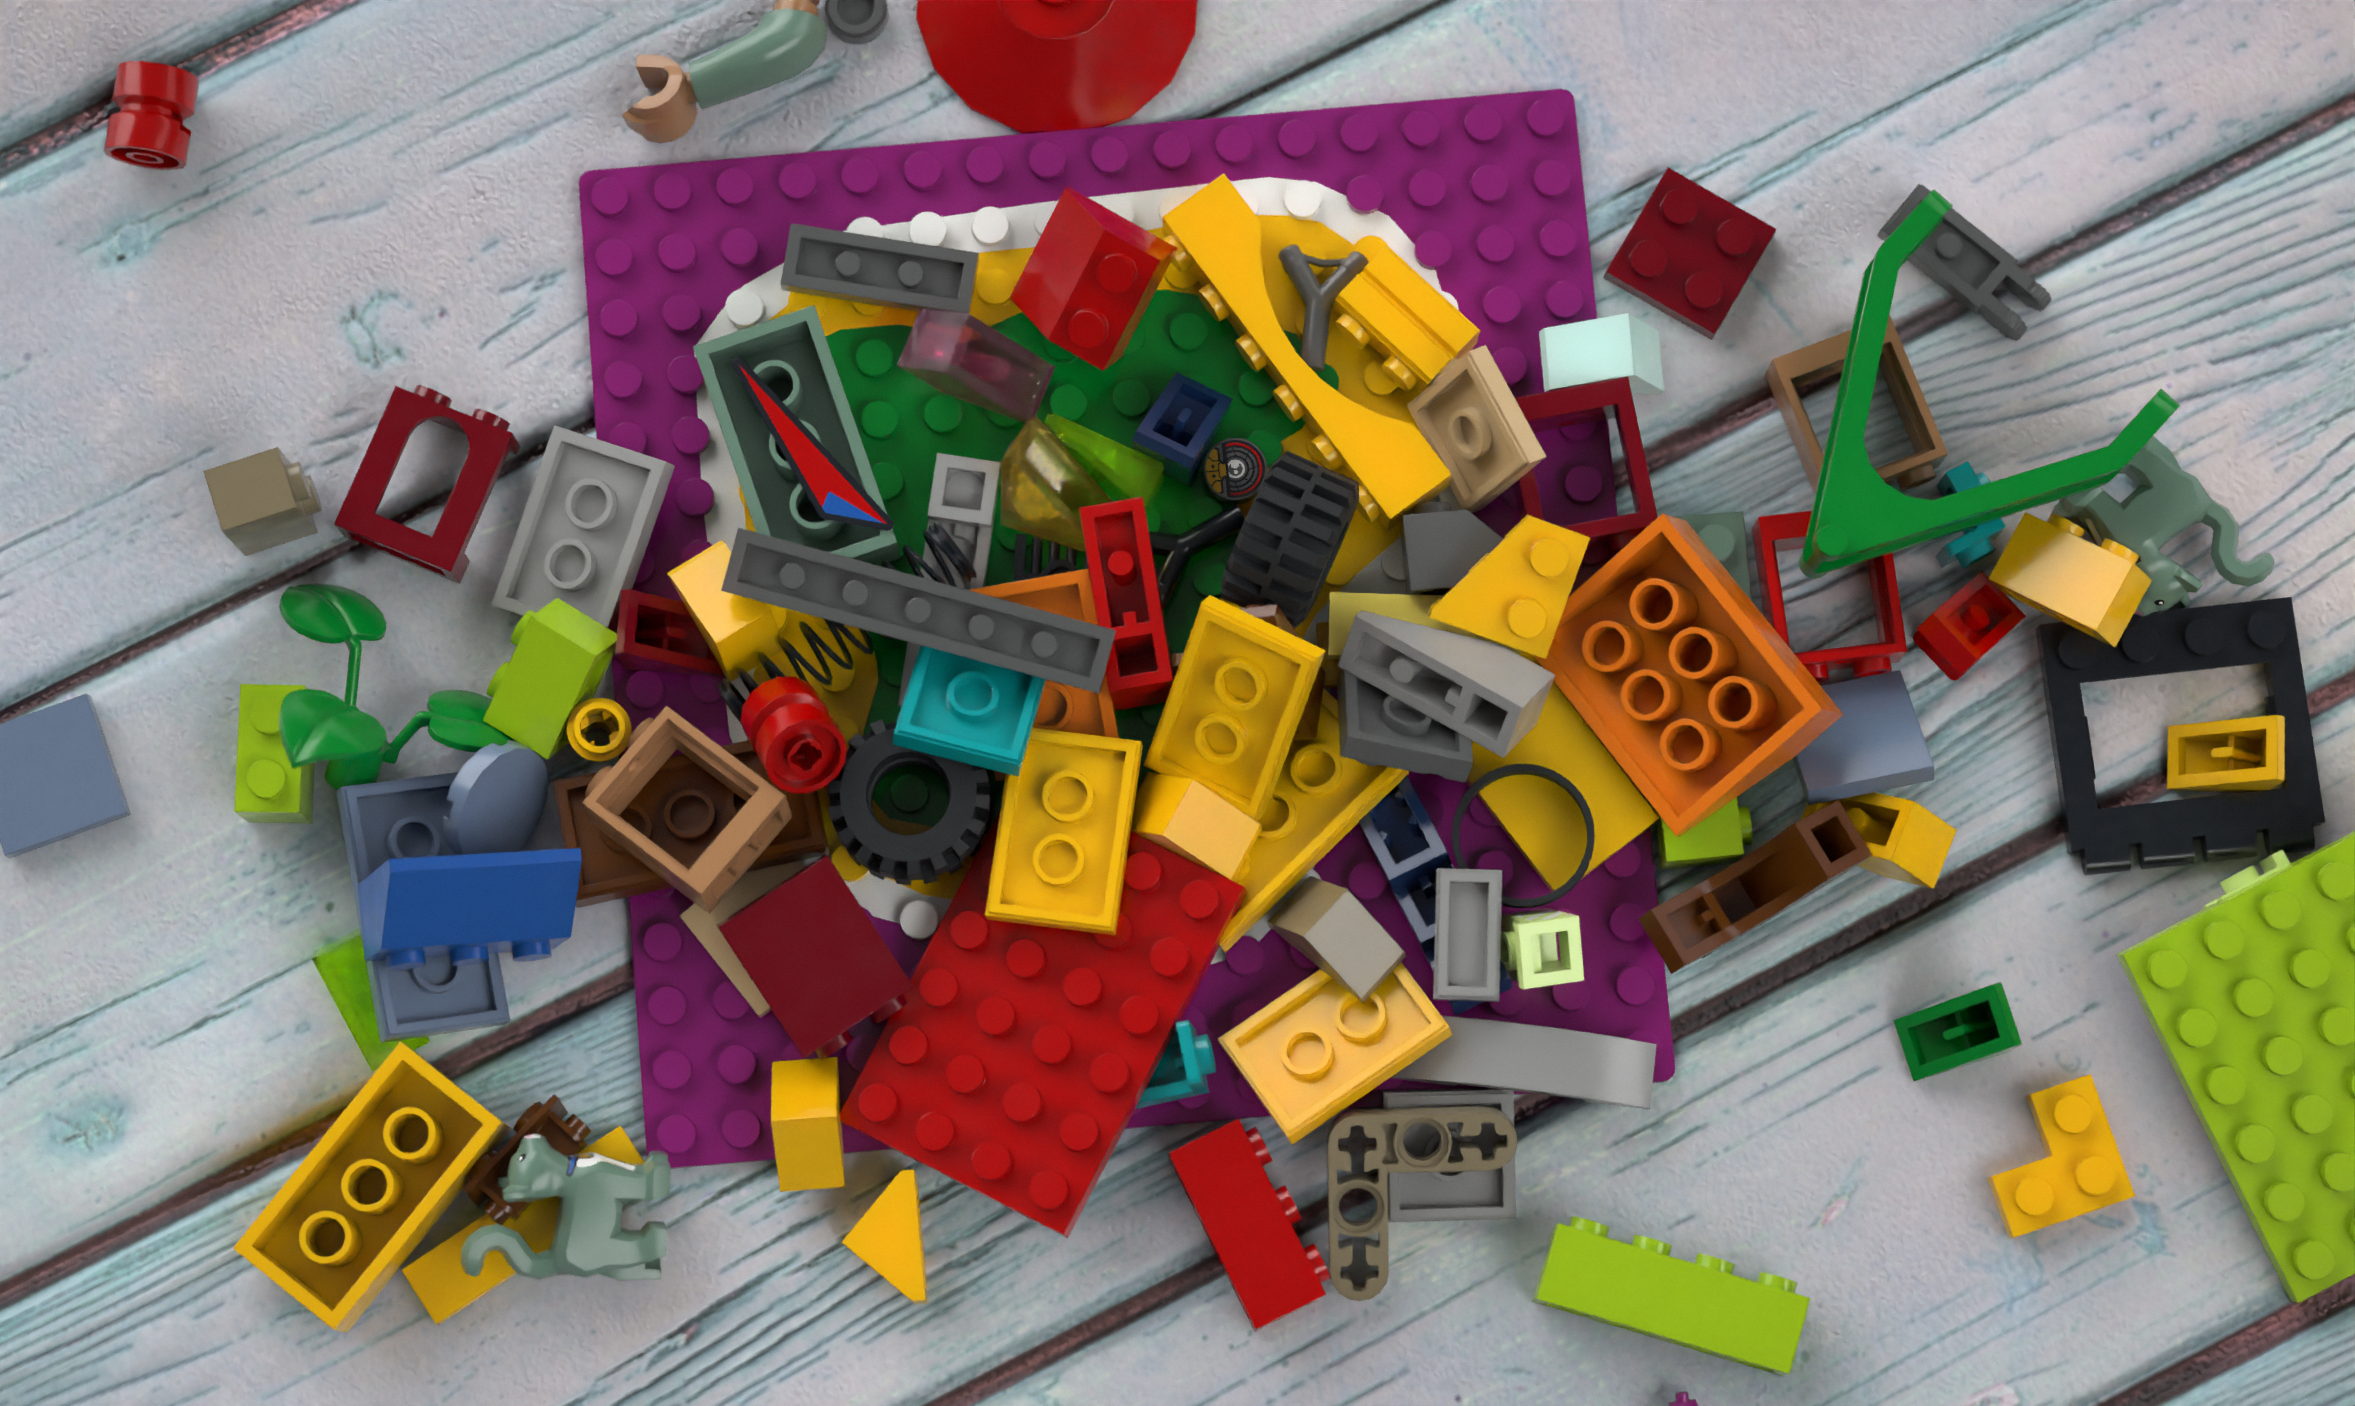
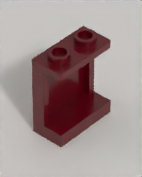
M826 854L717 924L718 929L803 1058L816 1052L820 1060L825 1059L853 1040L848 1031L849 1028L868 1016L877 1024L907 1004L902 994L912 988L913 985Z

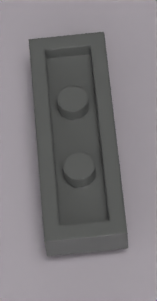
M791 223L780 285L783 291L969 320L979 265V253Z

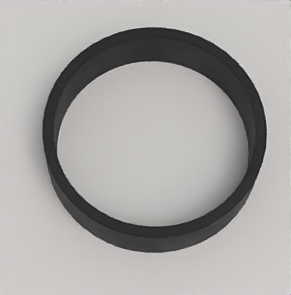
M1533 764L1507 765L1490 771L1479 778L1463 795L1457 806L1452 823V846L1459 869H1468L1460 850L1459 834L1462 818L1472 799L1490 783L1512 775H1535L1558 784L1575 800L1583 814L1587 830V846L1580 866L1564 885L1547 895L1530 899H1517L1502 895V906L1519 909L1541 907L1557 901L1570 892L1579 883L1589 866L1595 839L1591 811L1576 786L1561 774L1546 767Z

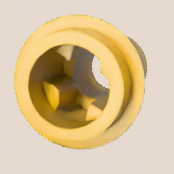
M592 698L580 703L572 711L567 723V737L572 748L580 756L591 761H607L617 757L627 747L632 732L630 718L626 711L618 703L606 698ZM595 727L603 728L609 733V742L605 746H595L594 740L588 743L586 733Z

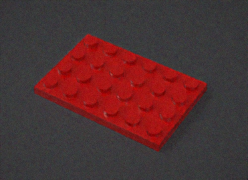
M999 811L910 979L913 987L902 994L907 1004L891 1015L840 1112V1121L1068 1238L1177 1029L1176 1023L1180 1022L1220 946V940L1231 919L1240 908L1247 890L1240 884L1130 832L1116 935L989 920L985 916L1000 818Z

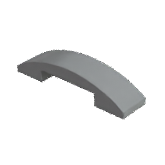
M937 453L927 515L929 518L928 527L929 525L933 526L934 522H939L977 573L976 578H972L971 582H967L947 556L937 547L955 581L956 587L966 590L985 587L1001 462ZM925 540L923 560L949 585ZM921 567V572L924 578L933 580ZM911 642L907 643L898 701L899 707H902L920 645Z
M1442 1016L1449 1025L1452 1036L1392 1076V1079L1456 1086L1457 1084L1578 1098L1584 1099V1102L1649 1110L1657 1044L1552 1027Z

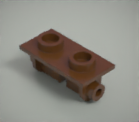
M555 1094L544 1105L541 1102H536L530 1106L515 1123L513 1130L516 1134L499 1152L492 1149L485 1153L473 1165L468 1174V1178L471 1181L463 1190L477 1207L489 1198V1202L482 1209L497 1224L503 1225L509 1217L515 1221L532 1203L504 1201L503 1190L505 1188L497 1185L498 1177L507 1176L510 1158L517 1152L524 1136L530 1134L542 1135L553 1149L563 1155L579 1154L587 1146L584 1139L592 1131L574 1114L564 1122L562 1119L568 1114V1111Z

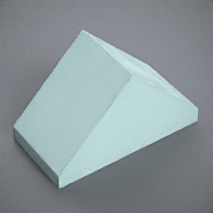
M1629 313L1548 327L1539 331L1544 392L1623 377L1629 378L1632 394H1661L1664 392L1659 330Z

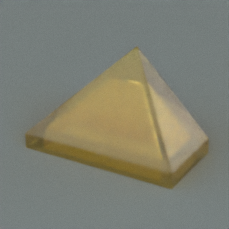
M1035 416L1027 420L1001 460V525L1084 552L1086 547L1079 508L1113 501L1041 420Z

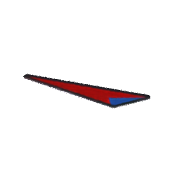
M735 357L731 363L733 369L819 516L826 520L886 531L891 530L894 527L893 520L742 358Z

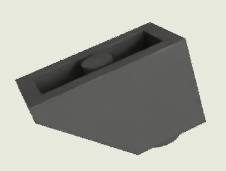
M1431 502L1414 506L1413 514L1403 515L1400 525L1407 594L1445 596L1469 573L1468 570L1486 553H1490L1503 538L1467 509L1451 511V504L1448 502Z

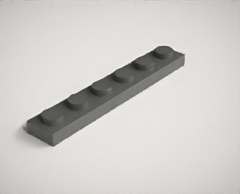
M741 528L737 530L721 591L1098 694L1101 691L1117 632L1113 629Z

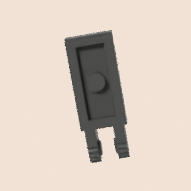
M1918 184L1881 228L1877 236L1885 241L1931 191L1924 185ZM1951 208L1942 217V223L1912 254L1908 261L1976 314L1979 311L1985 321L1995 329H1998L2000 333H2003L2011 340H2019L2027 331L2025 322L2022 321L2018 314L1993 296L1992 293L2003 281L2013 295L2030 308L2040 312L2052 301L2050 293L2016 265L2018 262L2016 258Z

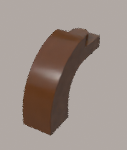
M1837 800L1794 823L1758 849L1717 874L1649 910L1638 920L1670 973L1673 974L1698 959L1709 956L1776 917L1872 856V853L1840 801Z

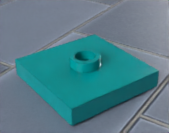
M920 645L894 730L892 745L1019 777L1047 679Z

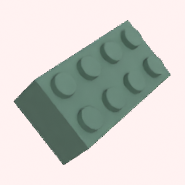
M815 305L693 346L756 532L877 566L882 564V560L890 562L901 558L893 529L889 531L826 520L819 516L732 367L731 363L735 357L742 358L887 514Z

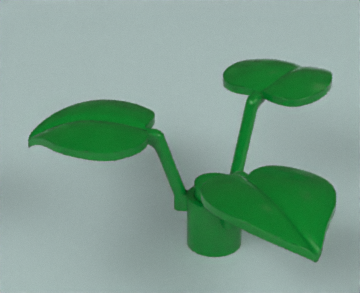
M319 583L302 584L296 587L289 586L282 594L279 609L282 617L293 630L305 637L323 643H341L345 641L349 650L344 702L329 692L315 689L293 691L282 702L279 712V730L285 752L293 769L314 762L329 760L324 775L325 780L332 788L338 790L344 786L376 783L383 762L395 764L400 750L422 727L428 726V733L435 741L447 747L477 753L483 747L494 742L503 746L508 743L506 740L516 741L483 721L492 701L491 698L471 691L445 690L433 693L427 703L428 711L416 713L395 739L389 743L386 740V731L379 721L373 716L359 711L358 707H356L362 653L360 640L378 641L384 637L386 621L380 609L365 596L353 590L331 584Z

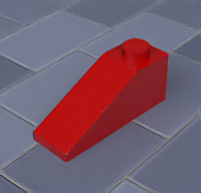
M1143 496L1080 507L1098 626L1117 631L1106 669L1108 690L1115 710L1164 703L1167 701L1175 676L1172 670L1171 649Z

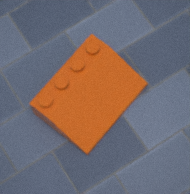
M1664 513L1568 597L1546 659L1533 655L1544 669L1555 674L1553 680L1676 836L1683 835L1794 758L1844 715L1688 522Z

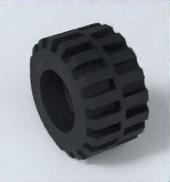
M1289 451L1279 457L1267 473L1234 544L1221 581L1222 599L1243 608L1250 604H1277L1294 629L1301 624L1311 611L1349 528L1359 501V483Z
M883 719L869 724L871 731L862 737L857 732L848 741L850 748L846 753L845 764L837 777L828 783L827 794L830 799V807L828 809L832 824L849 856L859 866L862 864L869 869L870 874L884 880V877L895 879L897 884L911 885L912 880H923L924 884L938 881V875L947 871L952 875L962 868L961 862L969 855L974 857L981 847L980 840L983 834L988 833L991 822L992 793L986 768L892 745L897 721L884 724ZM904 766H922L933 770L943 779L949 793L948 809L943 818L930 830L917 835H899L886 830L876 819L872 807V796L879 782L891 771Z

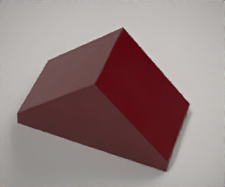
M632 589L621 590L615 654L624 669L723 676L720 665L682 601Z

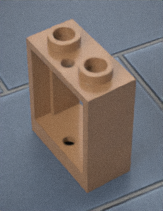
M1889 315L1879 367L1915 454L1883 465L1875 470L1886 484L1891 486L1898 483L1901 491H1907L1936 478L1934 469L1941 465L1948 452ZM1851 330L1772 359L1765 372L1769 386L1814 494L1816 493L1824 454L1796 388L1842 371Z
M666 706L655 719L647 718L638 725L629 738L627 752L613 768L606 766L593 777L585 792L587 798L582 804L592 825L710 914L793 816L787 798L783 793ZM676 749L747 802L690 869H687L619 817Z

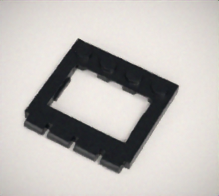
M2292 597L2167 610L2165 612L2157 611L2145 616L2133 614L2116 647H2112L2063 622L2040 624L2035 629L2067 853L2080 852L2082 869L2085 876L2130 871L2131 855L2129 847L2137 846L2141 869L2193 864L2195 860L2194 839H2200L2202 856L2205 862L2257 857V832H2263L2265 849L2268 855H2273L2282 849L2284 853L2313 851L2315 849L2313 826H2320L2325 823ZM2263 663L2268 696L2264 698L2266 716L2280 715L2285 717L2284 781L2281 783V789L2098 809L2094 784L2096 775L2088 720L2084 714L2080 683Z

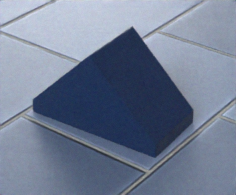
M1176 372L1135 432L1132 440L1133 460L1190 487L1233 399Z

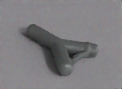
M1289 245L1281 250L1278 257L1282 263L1283 270L1290 277L1306 306L1300 357L1314 372H1322L1325 366L1330 313L1335 299L1363 271L1369 262L1363 254L1357 251L1351 252L1347 258L1323 260L1303 254L1297 245ZM1309 264L1319 267L1338 268L1320 285Z

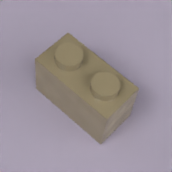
M278 447L203 471L221 530L245 556L318 533L312 514L322 511V506L313 479L310 475L305 476L299 461L291 464Z

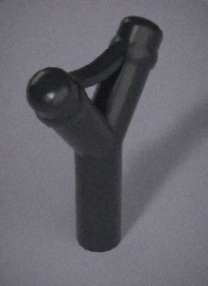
M1236 504L1181 534L1149 531L1153 554L1165 556L1157 572L1163 609L1166 608L1169 600L1173 598L1174 591L1191 557L1241 530L1245 518Z

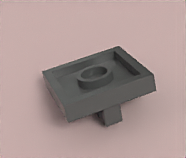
M1340 668L1337 677L1341 757L1355 759L1365 765H1384L1421 774L1431 773L1440 775L1445 779L1466 783L1473 764L1472 742L1469 738Z

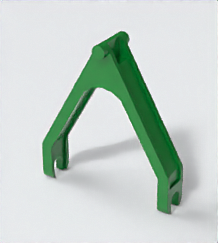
M1933 189L1882 243L1863 273L1803 553L1799 558L1800 570L1809 578H1821L1827 573L2104 486L2131 461L2180 405L2165 391L2160 389L2107 447L1935 500L1906 496L1886 484L1869 462L1863 437L1899 268L1943 221L1942 217L1953 207L1949 201Z

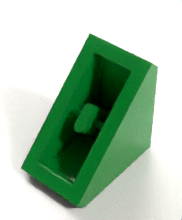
M2002 982L1893 1020L1913 1081L1922 1080L1996 1057L2022 1045Z

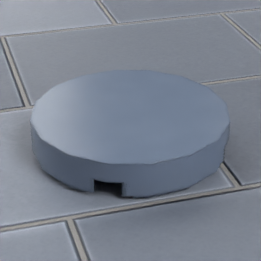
M506 740L508 743L503 746L494 742L480 749L463 765L453 780L446 799L453 803L450 819L443 816L442 832L447 847L456 855L517 852L527 842L540 821L548 797L549 784L545 762L534 750L517 741Z

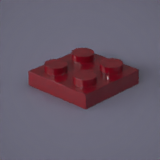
M1668 167L1607 268L1604 279L1713 340L1777 229Z

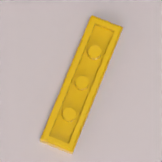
M622 1126L615 1128L579 1153L595 1152L627 1163H644V1159ZM553 1196L533 1201L515 1221L509 1217L502 1226L519 1232L534 1253L549 1250L556 1225L559 1197ZM487 1214L401 1270L436 1325H440L517 1274L507 1263L502 1253L497 1250H491L486 1254L480 1275L473 1277L464 1271L461 1265V1249L467 1237L482 1226L497 1224Z

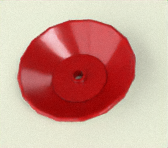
M917 0L916 20L934 70L972 111L1019 133L1029 134L1100 128L1130 119L1172 82L1196 34L1198 0Z

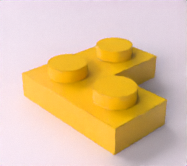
M2091 1074L2027 1095L2026 1099L2047 1158L1987 1178L2009 1239L2135 1197Z

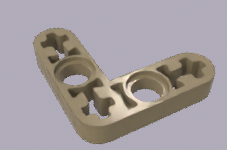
M1487 1106L1381 1108L1344 1111L1333 1120L1327 1135L1328 1241L1330 1275L1332 1284L1339 1294L1350 1300H1368L1379 1294L1387 1283L1389 1273L1387 1173L1490 1171L1499 1169L1511 1160L1516 1152L1518 1142L1514 1125L1507 1114L1497 1108ZM1460 1122L1458 1126L1460 1136L1479 1135L1481 1124L1493 1123L1496 1134L1505 1135L1504 1141L1495 1142L1493 1153L1489 1154L1481 1153L1476 1142H1458L1461 1155L1449 1156L1452 1139L1448 1123ZM1414 1124H1431L1439 1131L1441 1136L1440 1145L1435 1152L1428 1156L1419 1157L1412 1155L1406 1150L1403 1145L1404 1135ZM1352 1126H1363L1365 1136L1375 1138L1374 1144L1364 1145L1363 1148L1364 1172L1377 1168V1176L1372 1177L1366 1174L1353 1173L1338 1178L1337 1171L1339 1169L1351 1172L1349 1147L1338 1144V1141L1350 1136ZM1356 1188L1366 1189L1373 1194L1377 1201L1376 1209L1372 1216L1360 1222L1348 1220L1339 1211V1203L1342 1196L1349 1190ZM1378 1232V1240L1376 1241L1364 1238L1366 1262L1368 1265L1377 1266V1270L1366 1272L1365 1283H1353L1349 1272H1340L1341 1267L1352 1264V1240L1348 1238L1338 1241V1235L1342 1233L1353 1237H1363Z

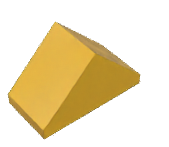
M721 540L671 570L667 575L726 678L732 682L740 677L737 673L738 667L748 672L761 664L758 652H763L770 659L783 651L778 641L780 636L772 610L767 603L721 591L731 556L730 549Z
M2271 715L2168 726L2167 789L2175 791L2245 793L2271 790L2284 781V716Z
M1148 772L1135 797L1131 832L1234 882L1263 827L1259 822L1192 778Z
M837 1057L825 1058L823 1060L818 1058L772 1062L771 1125L780 1192L846 1187Z
M914 1169L901 1170L844 1238L842 1243L913 1303L924 1304L928 1303L917 1173Z

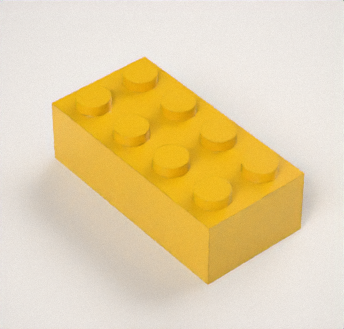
M400 1041L233 1249L333 1330L348 1333L470 1181L468 1174L473 1165L485 1153L496 1149L512 1128L417 1052Z

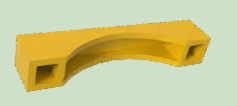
M1223 173L1162 217V233L1166 237L1163 240L1178 248L1171 263L1181 273L1188 268L1203 286V288L1197 291V294L1205 308L1217 322L1225 318L1228 319L1240 335V338L1235 341V345L1247 364L1255 372L1264 367L1278 386L1272 393L1284 413L1293 422L1302 418L1316 436V438L1310 441V444L1323 465L1332 471L1340 468L1346 477L1359 483V501L1356 508L1369 523L1378 519L1386 531H1389L1402 521L1403 515H1411L1414 506L1429 502L1447 489L1452 474L1413 423L1380 415L1349 400L1320 379L1296 353L1277 322L1265 288L1260 255L1262 223Z

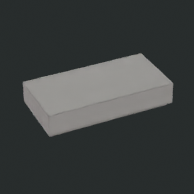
M1436 869L1433 1000L1499 1002L1502 870Z

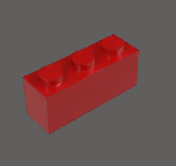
M1238 1118L1168 1153V1158L1254 1332L1325 1297L1326 1293L1321 1283L1331 1279L1329 1271L1314 1243L1305 1248L1302 1247L1292 1227V1224L1302 1220L1286 1186L1283 1185L1274 1190L1263 1166L1273 1162L1256 1127L1245 1131Z

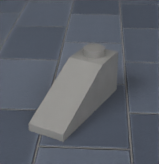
M1363 610L1355 615L1338 663L1340 668L1503 758L1537 724L1555 678V674L1500 644Z

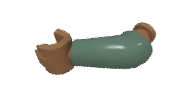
M777 0L773 5V11L765 13L760 18L759 26L718 50L690 62L688 65L689 72L683 73L679 64L669 57L637 54L636 69L645 88H663V90L654 96L643 98L622 115L627 126L648 141L657 143L671 142L685 135L694 125L697 116L696 102L699 103L700 108L703 110L769 88L791 79L808 69L823 52L827 40V25L818 17V8L816 7L820 0Z

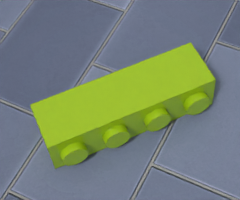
M1572 1216L1569 1226L1558 1223L1553 1227L1532 1302L1779 1376L1790 1374L1810 1302L1809 1297L1795 1294L1797 1282L1764 1272L1759 1273L1757 1282L1732 1275L1735 1264L1705 1254L1697 1253L1694 1263L1669 1256L1672 1245L1645 1236L1634 1235L1632 1245L1607 1238L1608 1226L1580 1217Z

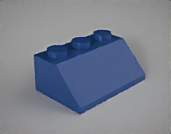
M581 848L388 859L357 885L365 962L386 960V969L406 970L425 966V958L449 956L450 965L452 966L485 963L489 961V953L512 952L513 961L516 962L550 958L552 956L551 949L556 948L571 938L582 864Z

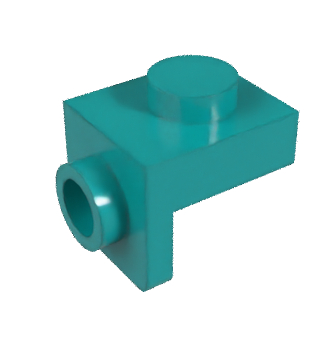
M1966 461L1946 472L1936 486L1942 497L1990 483L1991 481L1983 472L1975 474L1970 463ZM2000 518L1962 530L1964 535L1943 546L1935 557L1941 568L1956 560L1959 561L1962 568L1971 566L1996 551L1992 541L2000 535L2006 526Z
M1189 1020L1176 1023L1177 1029L1135 1109L1209 1093L1206 1074L1216 1072V1065L1208 1034L1198 1036L1196 1028Z

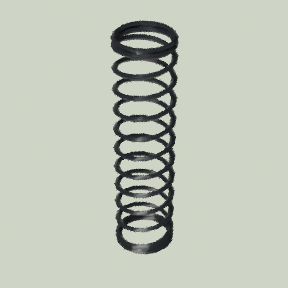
M934 522L933 526L929 525L928 530H923V536L949 585L956 587L955 581L937 547L947 556L967 582H971L972 578L977 577V573L939 522ZM903 545V553L916 576L924 578L916 564L917 562L934 581L947 584L910 546ZM882 560V567L898 571L889 561ZM824 619L847 661L846 663L828 647L807 623L800 621L799 627L816 655L826 675L825 678L784 637L779 636V644L798 677L807 681L798 664L799 662L812 676L824 685H832L833 677L817 644L839 666L847 670L853 669L851 654L837 628L863 653L873 655L874 646L867 630L859 629L867 644L866 647L843 624ZM882 635V636L885 637L886 639H893V640H894V638H892V637ZM758 652V658L770 679H774L776 676L786 677L763 652ZM737 668L738 675L748 692L751 693L759 685L743 668ZM722 679V683L717 682V690L731 712L741 723L742 707L746 700L729 680Z

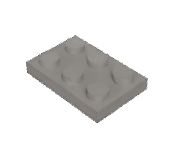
M554 425L491 605L523 616L527 611L537 612L556 598H559L617 633L621 590L633 588L675 466L666 461Z

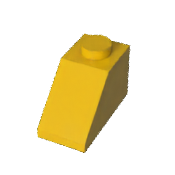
M1876 792L1838 799L1872 853V856L1857 866L1886 878L1934 889L1957 832L1955 828L1912 800ZM1837 800L1813 805L1807 804L1801 819Z

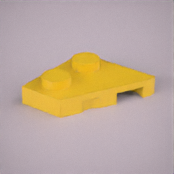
M1526 515L1490 553H1486L1468 570L1469 573L1430 607L1427 616L1546 659L1590 537Z

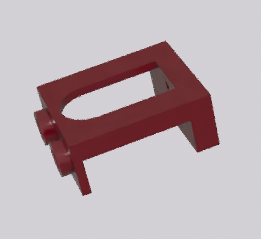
M417 385L414 393L395 386L334 525L345 538L460 584L470 562L465 555V550L508 453L517 455L520 445L513 433L507 431L510 423L495 414L476 408L472 416L449 408L452 400L431 388ZM427 420L466 434L469 443L467 459L432 537L375 514L409 437L417 426Z

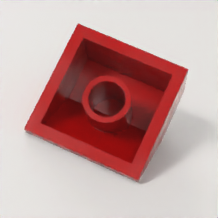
M1066 187L1010 299L1048 340L1104 371L1122 357L1178 248L1074 189Z

